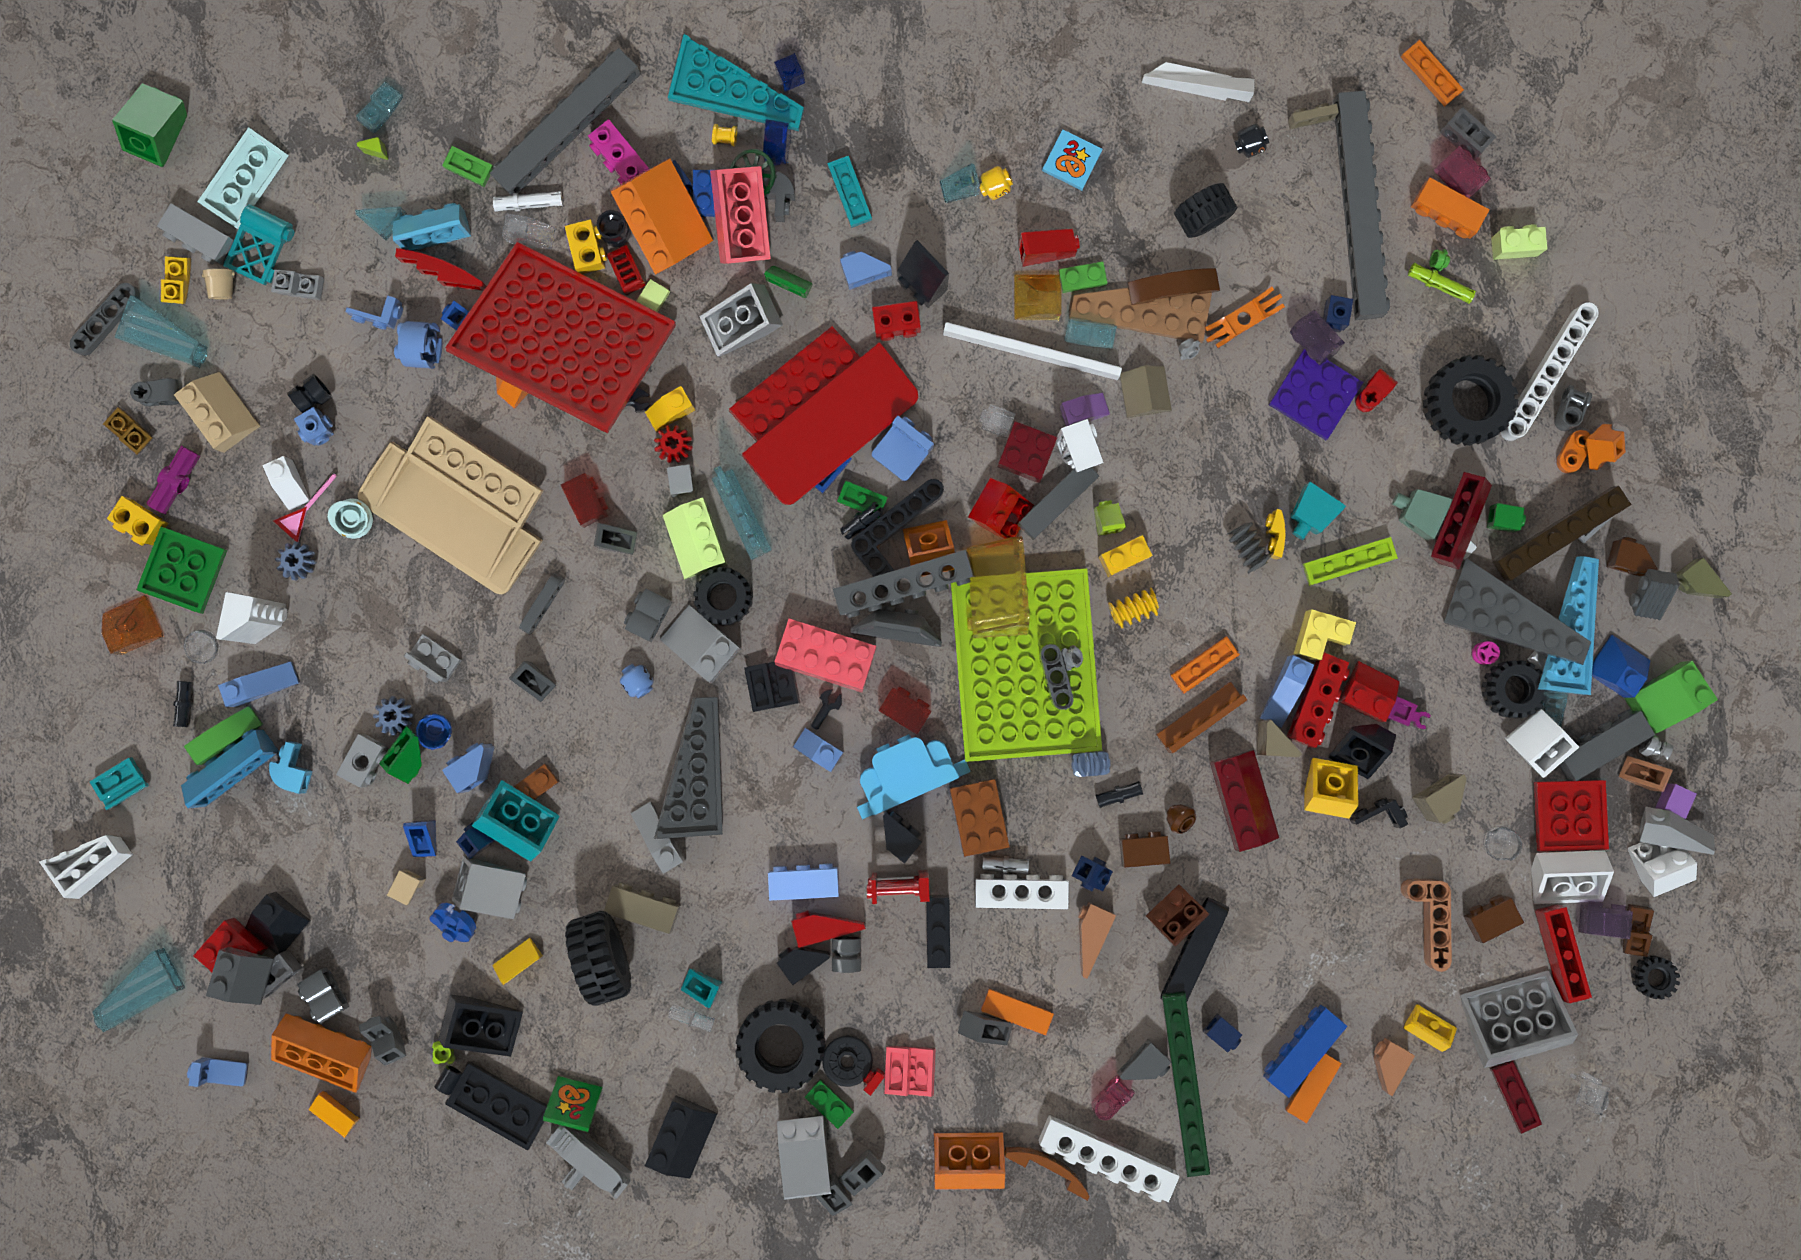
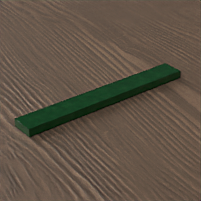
M1184 991L1162 994L1187 1177L1211 1175L1186 993Z

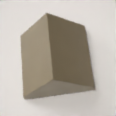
M1144 365L1120 374L1127 418L1172 411L1164 366Z
M1271 719L1258 722L1257 755L1300 757L1302 755Z

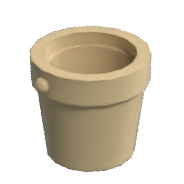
M203 270L202 277L205 279L209 299H232L233 278L235 275L233 270Z

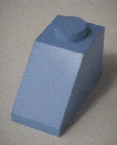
M851 251L844 254L843 258L840 259L849 290L892 275V269L889 264L863 252L856 253V251Z
M807 728L804 729L793 746L830 772L844 753Z

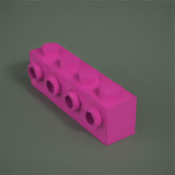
M609 119L588 135L591 141L589 147L596 156L602 155L605 159L603 164L610 173L615 171L619 176L617 179L619 184L649 169Z

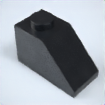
M796 946L791 950L788 947L778 955L780 959L777 961V965L790 983L794 985L827 961L831 954L829 951L798 948Z

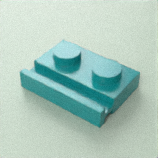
M133 757L127 758L90 781L100 801H103L106 806V810L112 809L149 786Z

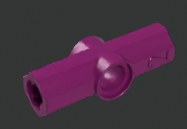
M181 445L170 465L164 467L157 478L158 485L146 504L166 515L176 496L183 493L190 481L189 475L201 456Z

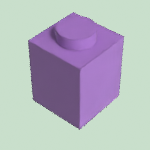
M1667 783L1655 808L1672 811L1686 819L1697 794L1677 784Z

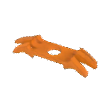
M1270 287L1234 312L1206 326V331L1215 329L1220 325L1224 326L1208 337L1206 341L1209 343L1228 333L1229 336L1218 342L1216 347L1219 348L1249 328L1282 310L1285 307L1284 304L1275 307L1267 313L1265 312L1266 309L1281 299L1282 295L1279 294L1260 304L1259 302L1274 291V288ZM1242 312L1249 314L1250 322L1246 325L1240 324L1237 319L1238 314Z

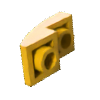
M165 256V279H161V302L185 304L190 281L191 258Z
M1280 509L1274 510L1272 514L1269 513L1265 522V526L1268 527L1266 533L1275 536L1270 539L1267 550L1270 551V558L1276 560L1282 558L1285 546V522L1282 510Z

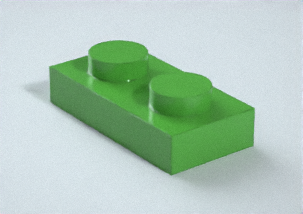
M454 146L451 147L442 165L445 169L482 187H485L493 168L492 164Z
M1104 262L1063 268L1058 271L1062 293L1107 285Z

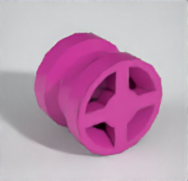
M1490 641L1477 643L1472 649V658L1478 664L1495 663L1500 656L1499 647Z

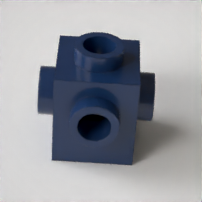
M1081 855L1072 877L1082 881L1080 886L1092 892L1094 888L1103 892L1110 881L1113 871L1105 867L1107 864L1105 861L1097 857L1090 860Z

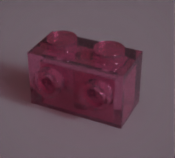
M1461 146L1454 150L1434 170L1449 188L1468 198H1471L1491 179L1488 176L1487 170L1478 165L1472 159L1470 152L1462 149Z

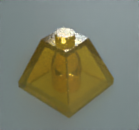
M1014 275V320L1060 319L1061 284L1059 275Z

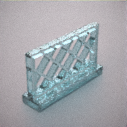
M721 466L714 468L717 476L712 478V481L750 559L754 560L772 551L734 471L730 469L724 472Z

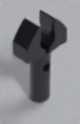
M638 388L634 391L626 406L635 408L636 413L644 412L651 404L649 402L639 404L636 401L640 397L650 396L647 392Z
M833 689L822 692L819 699L822 700L823 706L811 723L813 729L818 730L830 710L840 709L842 706L841 694H839L834 703L828 705V697Z

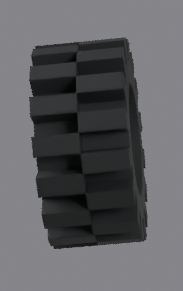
M1650 955V957H1643V961L1638 960V967L1633 966V970H1636L1635 974L1631 973V977L1635 978V981H1632V983L1637 986L1636 990L1643 995L1663 1000L1665 997L1669 998L1672 996L1670 992L1676 993L1678 990L1674 986L1675 984L1680 985V982L1676 981V978H1680V974L1675 972L1678 969L1672 965L1671 961ZM1653 969H1659L1663 973V981L1658 986H1652L1648 981V975Z

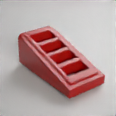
M627 245L606 254L625 295L646 286ZM623 253L626 254V257L616 262L613 259ZM627 261L630 262L629 265H626L620 269H618L617 267ZM631 268L633 269V272L621 276V273ZM634 276L637 277V279L625 284L624 282Z

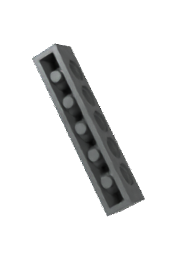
M963 550L834 588L833 593L840 616L846 614L848 619L861 615L859 610L868 608L869 612L882 609V604L890 602L892 606L905 602L903 597L912 595L913 599L926 596V591L930 589H935L936 593L949 589L948 584L957 582V586L970 583V578L975 575L968 551ZM947 565H951L955 570L954 576L950 579L945 578L942 573L943 568ZM924 572L931 573L933 577L929 585H924L921 582L920 578ZM903 578L908 579L910 582V588L906 592L901 591L899 588V581ZM880 585H885L888 588V595L885 598L877 595V588ZM859 591L866 595V601L862 605L855 601V595Z

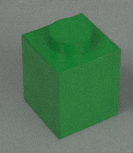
M1500 503L1491 505L1487 528L1513 533L1520 531L1526 521L1524 508Z

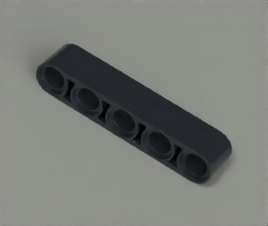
M1210 897L1205 899L1202 907L1209 915L1188 934L1162 990L1161 1000L1162 994L1185 991L1186 1000L1188 1001L1228 915L1229 906Z

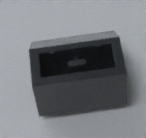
M886 810L883 814L886 849L905 864L922 843L921 833L912 825L906 827L901 823L903 818L892 810L889 813Z

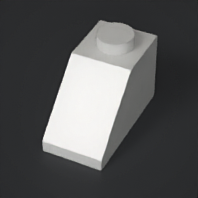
M282 456L262 465L272 488L288 510L310 501L293 460Z

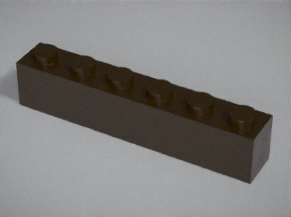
M1619 485L1610 487L1493 561V564L1503 579L1510 581L1632 504Z

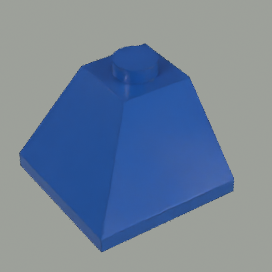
M1610 635L1593 661L1592 677L1623 698H1634L1648 678L1650 660L1614 635Z

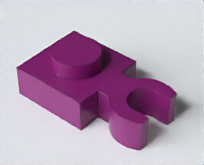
M1397 697L1388 719L1404 726H1409L1412 721L1416 728L1426 729V726L1422 725L1419 719L1422 716L1430 718L1431 715L1427 712H1415L1418 705Z

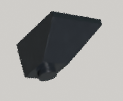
M1378 724L1352 726L1332 750L1328 758L1335 762L1358 766V774L1369 780L1393 752L1396 734Z
M277 892L266 894L251 912L245 928L278 955L291 946L311 920Z

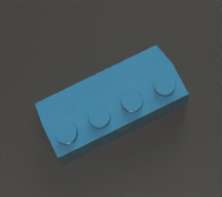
M249 730L242 735L243 740L239 743L230 744L223 750L224 754L218 758L213 757L204 764L206 766L200 772L198 770L194 771L186 777L187 781L181 785L184 802L188 809L206 807L279 753V750L264 730Z

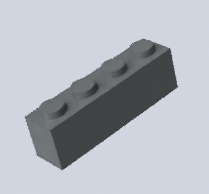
M1628 709L1618 715L1619 719L1614 722L1607 721L1601 724L1597 732L1593 734L1589 732L1579 738L1580 742L1576 743L1579 748L1559 764L1566 778L1571 781H1577L1654 736L1655 733L1643 713Z

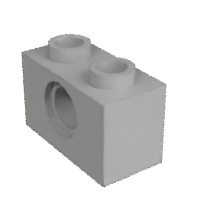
M358 734L336 775L360 788L371 785L377 776L375 771L380 765V761L386 755L389 746L366 734ZM364 755L369 760L366 768L360 762Z

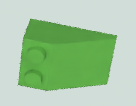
M1693 661L1679 662L1643 685L1634 698H1624L1632 711H1641L1655 734L1700 712L1718 700Z

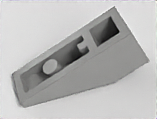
M651 801L631 813L652 857L663 874L686 860L673 838L654 839L660 816Z
M1645 807L1640 823V842L1714 855L1715 843L1713 834L1672 811Z

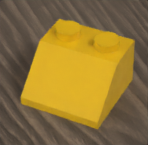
M1312 758L1304 790V810L1349 819L1358 807V766Z

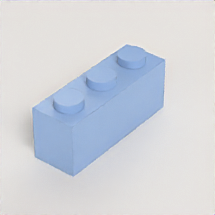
M832 863L819 864V868L810 869V865H796L795 870H787V866H775L773 871L768 872L769 901L839 897L838 867H833Z

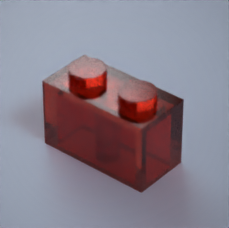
M583 473L561 484L580 526L585 528L608 516L606 510L609 507L604 497H599L596 491L599 489V486L593 476L589 477V475Z
M900 686L897 690L892 688L878 711L918 735L932 712L928 709L930 705L919 698L917 701L909 698L911 693Z

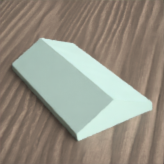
M248 127L197 202L239 229L241 225L240 216L243 209L248 204H256L289 155Z

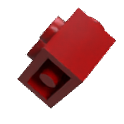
M917 301L872 307L876 339L881 338V341L893 340L894 336L903 335L904 338L917 336V333H921Z

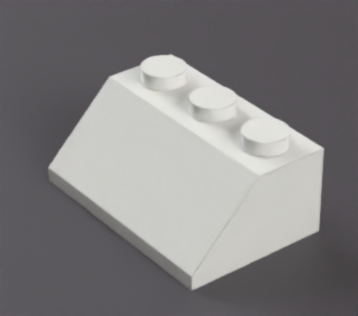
M1606 851L1536 853L1531 868L1534 904L1603 902L1614 873Z

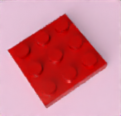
M1606 780L1534 782L1537 851L1609 850Z

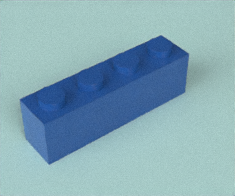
M1322 1005L1311 1010L1308 1015V1021L1304 1026L1300 1025L1293 1034L1295 1037L1290 1043H1285L1279 1050L1280 1055L1277 1059L1270 1061L1264 1069L1263 1077L1288 1098H1290L1347 1028L1345 1023Z

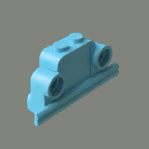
M910 734L897 739L899 743L890 747L888 743L876 748L878 753L872 759L873 767L864 770L860 776V784L869 801L857 807L862 820L970 773L967 762L962 760L953 764L947 747L943 742L932 740L924 745L920 738H911Z

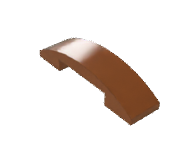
M1006 1147L1004 1149V1156L1025 1168L1029 1160H1032L1066 1178V1189L1088 1201L1090 1196L1083 1182L1068 1166L1058 1159L1031 1148Z

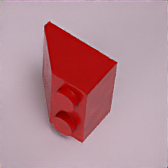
M1357 661L1338 702L1377 722H1386L1396 702L1400 681Z

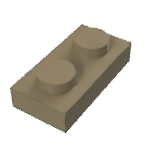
M1324 103L1311 110H1307V108L1297 109L1288 120L1289 128L1295 129L1332 121L1339 113L1337 104L1329 105V103Z

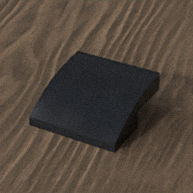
M775 662L744 667L753 712L800 703L793 670L775 665Z

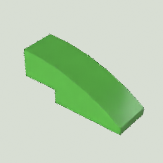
M248 706L186 744L184 748L196 765H204L230 744L240 742L243 739L242 735L251 729H258L263 723L251 706Z

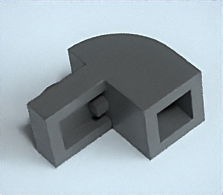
M762 170V174H771V171ZM776 171L777 178H775L774 185L770 190L771 192L764 196V199L775 200L776 222H785V215L790 214L789 201H795V193L789 178ZM762 178L763 184L767 187L770 178Z
M380 1015L372 1017L359 1025L360 1033L372 1043L374 1058L385 1066L406 1056L403 1039L390 1016L386 1018Z
M866 1150L839 1176L838 1180L855 1196L863 1188L867 1190L883 1175L886 1166L870 1150Z

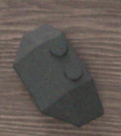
M883 606L882 610H875L853 626L850 632L856 635L941 647L942 641L925 618L918 615L919 611L905 609V613L896 612V608L890 606Z

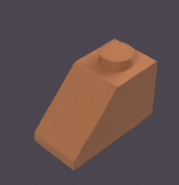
M1384 1038L1375 1047V1056L1373 1058L1382 1090L1393 1096L1415 1055Z

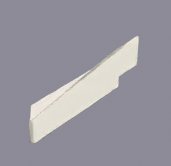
M1165 62L1150 73L1144 74L1142 83L1224 101L1227 98L1250 102L1254 94V79L1231 78L1232 76L1168 62Z

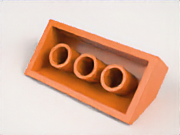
M286 1013L272 1034L271 1060L357 1093L371 1058L372 1046L364 1041L349 1038L341 1032H333L320 1024H313L299 1016H292Z

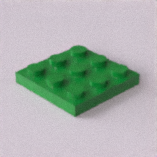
M160 527L136 590L203 614L228 550L168 528Z

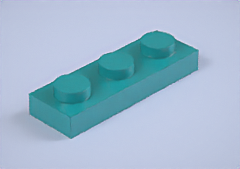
M849 156L827 163L851 228L872 221V216Z

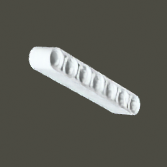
M1589 302L1580 305L1567 318L1518 398V407L1513 409L1516 415L1513 420L1509 421V426L1501 432L1505 440L1514 441L1528 432L1596 321L1599 313L1597 306ZM1581 311L1587 314V320L1581 316ZM1569 330H1573L1575 332V339L1570 336ZM1558 348L1564 352V358L1558 355ZM1546 367L1552 370V377L1547 375ZM1535 386L1541 390V396L1534 392ZM1523 405L1529 408V415L1523 412ZM1511 424L1517 427V434L1511 431Z

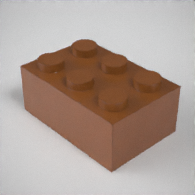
M995 779L949 788L964 857L1009 848Z

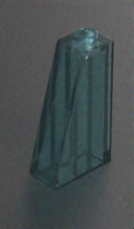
M130 295L114 338L200 368L207 358L206 350L208 347L148 304Z
M165 948L151 952L92 1012L94 1022L102 1032L121 1025L185 989Z

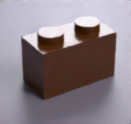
M1161 831L1147 832L1148 836L1139 837L1138 833L1125 834V838L1119 839L1122 867L1170 864L1168 836L1162 835Z
M1497 895L1489 900L1490 903L1484 906L1477 905L1468 910L1469 913L1464 915V918L1476 941L1485 943L1524 923L1512 898Z

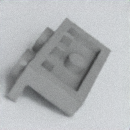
M422 634L410 653L406 652L404 655L409 660L407 663L416 670L423 669L427 672L426 677L435 683L439 681L447 682L462 661L425 634Z

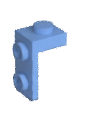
M387 296L381 317L348 307L345 312L352 316L351 320L364 324L365 321L373 323L372 326L386 330L387 327L395 329L397 319H400L402 316L403 307L397 298Z
M202 1057L192 1062L188 1068L189 1086L199 1087L207 1082L244 1086L248 1063Z

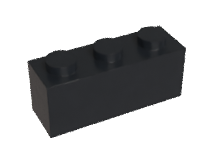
M949 895L930 896V902H926L927 968H951Z

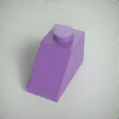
M1103 393L1081 396L1063 402L1060 406L1066 427L1086 419L1089 422L1110 415Z

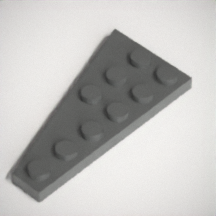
M718 697L693 698L654 839L723 835Z

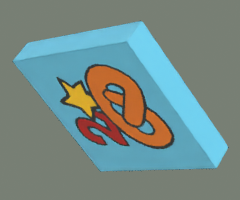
M1062 129L1042 171L1082 191L1103 149Z

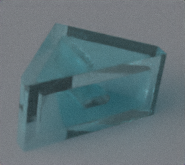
M969 164L939 181L945 203L979 195L980 184L974 164Z
M401 207L355 210L356 215L385 241L393 234V221L400 220L401 216L407 215Z

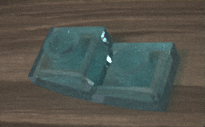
M384 82L370 96L371 102L356 115L357 121L375 134L395 111L403 95L387 82Z
M1069 319L1065 341L1087 346L1113 348L1117 326L1114 324L1094 323L1090 320Z

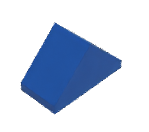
M436 821L404 823L403 828L412 856H436Z

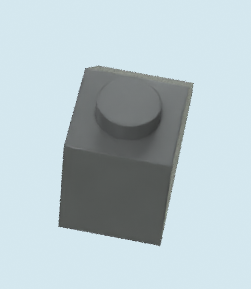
M964 1011L958 1034L976 1042L1007 1045L1013 1023L978 1012Z
M1147 1039L1117 1071V1074L1122 1080L1156 1079L1158 1076L1162 1077L1168 1072L1171 1061Z

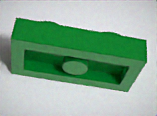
M845 481L837 503L863 512L873 502H877L879 506L873 511L875 512L880 507L884 509L888 497Z
M822 1079L804 1097L837 1129L854 1113V1110Z

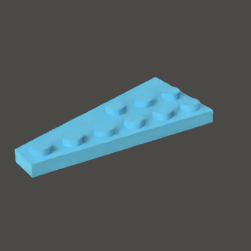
M1585 556L1576 557L1558 618L1562 623L1591 641L1584 665L1548 655L1539 683V690L1591 695L1599 559Z

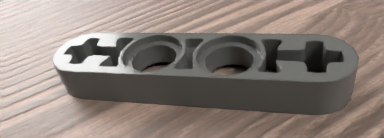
M122 283L117 286L72 336L70 340L72 351L83 356L91 354L138 302L140 298L139 290L129 283ZM126 290L131 294L130 298H127L124 294ZM119 299L120 302L124 303V305L122 306L120 303L116 302V300ZM116 305L118 309L117 314L109 317L107 313L108 308ZM96 322H101L102 330L95 334L92 327ZM86 333L94 337V339H90L88 336H86ZM80 341H84V349L80 348Z

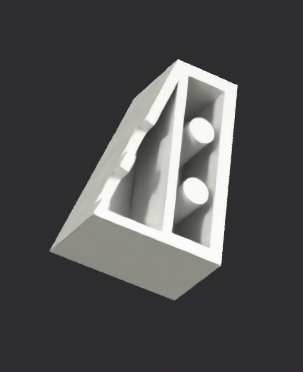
M1088 419L1061 428L1057 435L1056 443L1062 460L1066 464L1071 465V468H1075L1076 472L1104 463L1095 441V437H1097L1096 429L1093 424L1089 425Z
M105 835L82 844L71 851L62 852L51 859L42 860L39 863L64 898L80 899L133 854L121 837Z

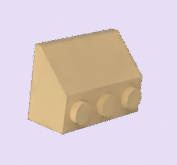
M220 372L193 380L174 394L213 449L225 453L260 427L259 423Z

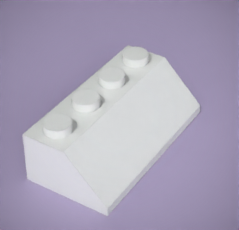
M226 592L216 639L256 644L282 626V623L287 618L286 604Z

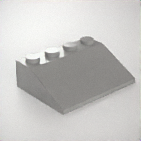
M1549 970L1460 995L1472 1039L1484 1068L1573 1044L1578 1036Z

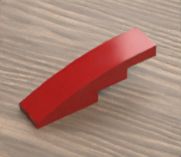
M396 248L395 257L401 263L416 264V269L421 274L438 276L437 281L443 286L484 291L487 287L481 280L442 259L420 252Z

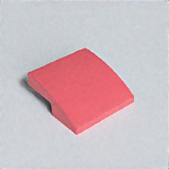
M899 1046L886 1047L884 1094L900 1096L910 1094L932 1097L934 1095L936 1049Z

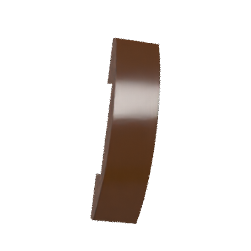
M1216 268L1164 273L1127 283L1131 305L1154 302L1156 299L1197 293V295L1220 291Z

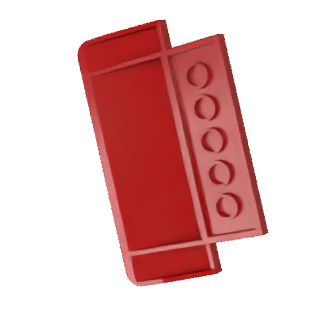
M831 326L730 407L729 412L756 441V443L742 453V457L782 504L792 505L887 428L897 416L900 417L918 400V391L880 342L860 357L835 328Z

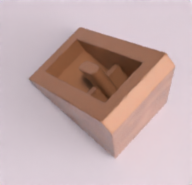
M1627 756L1619 777L1647 790L1664 792L1673 770Z

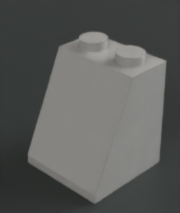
M463 856L452 901L461 910L514 919L515 913L518 914L521 908V900L519 898L521 891H524L527 885L526 874L518 869L475 858L469 859L467 856Z

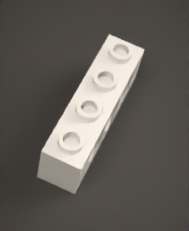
M980 874V878H975L976 908L1068 909L1069 881L1063 879V875H1049V879H1040V875L1030 874L1026 875V879H1019L1016 874H1003V878H994V874ZM995 885L1004 886L1005 892L1002 896L996 897L992 894V889ZM1019 885H1025L1028 888V892L1024 897H1018L1015 894V890ZM1047 885L1051 889L1049 896L1040 897L1038 894L1039 888Z

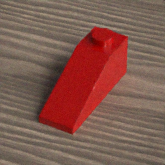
M808 910L796 913V918L791 920L798 948L866 929L865 922L815 912L809 914Z

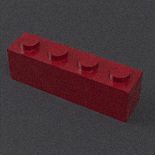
M1463 472L1431 557L1438 564L1460 569L1492 487L1486 477Z

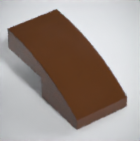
M1628 904L1623 934V952L1625 954L1648 957L1653 936L1649 933L1654 915L1652 908Z

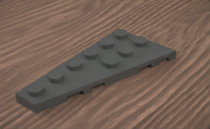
M1466 558L1444 621L1445 624L1584 665L1591 641Z

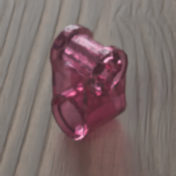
M1118 1075L1113 1077L1092 1101V1110L1101 1120H1110L1135 1094L1133 1089H1128L1120 1081L1121 1078ZM1116 1088L1120 1089L1122 1091V1094H1120L1116 1090ZM1104 1102L1108 1103L1109 1109L1105 1113H1099V1105Z

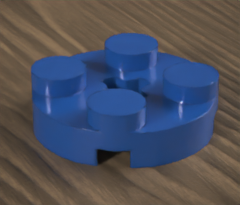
M439 904L430 916V921L443 932L442 936L445 940L449 942L454 940L468 942L475 934L476 924L465 911L461 910L459 913L454 910L455 905Z

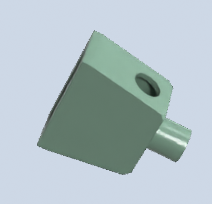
M1416 489L1411 492L1409 497L1397 493L1392 505L1402 509L1398 519L1402 524L1423 539L1430 541L1435 539L1453 499Z

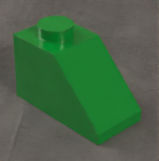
M406 726L379 764L386 773L407 784L417 776L422 762L418 737Z

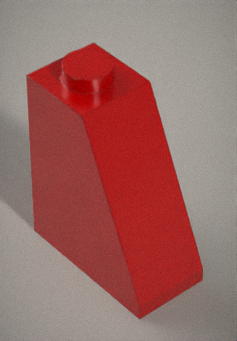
M1073 229L1021 233L1018 248L1022 267L1075 257L1077 249H1080L1078 235L1074 236Z

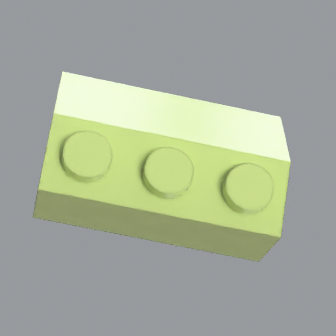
M704 498L682 504L663 515L684 579L728 565Z

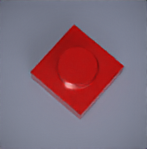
M878 1067L874 1072L870 1070L863 1080L865 1083L863 1091L871 1096L884 1079L885 1072Z

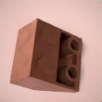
M1178 884L1146 917L1176 947L1209 913Z

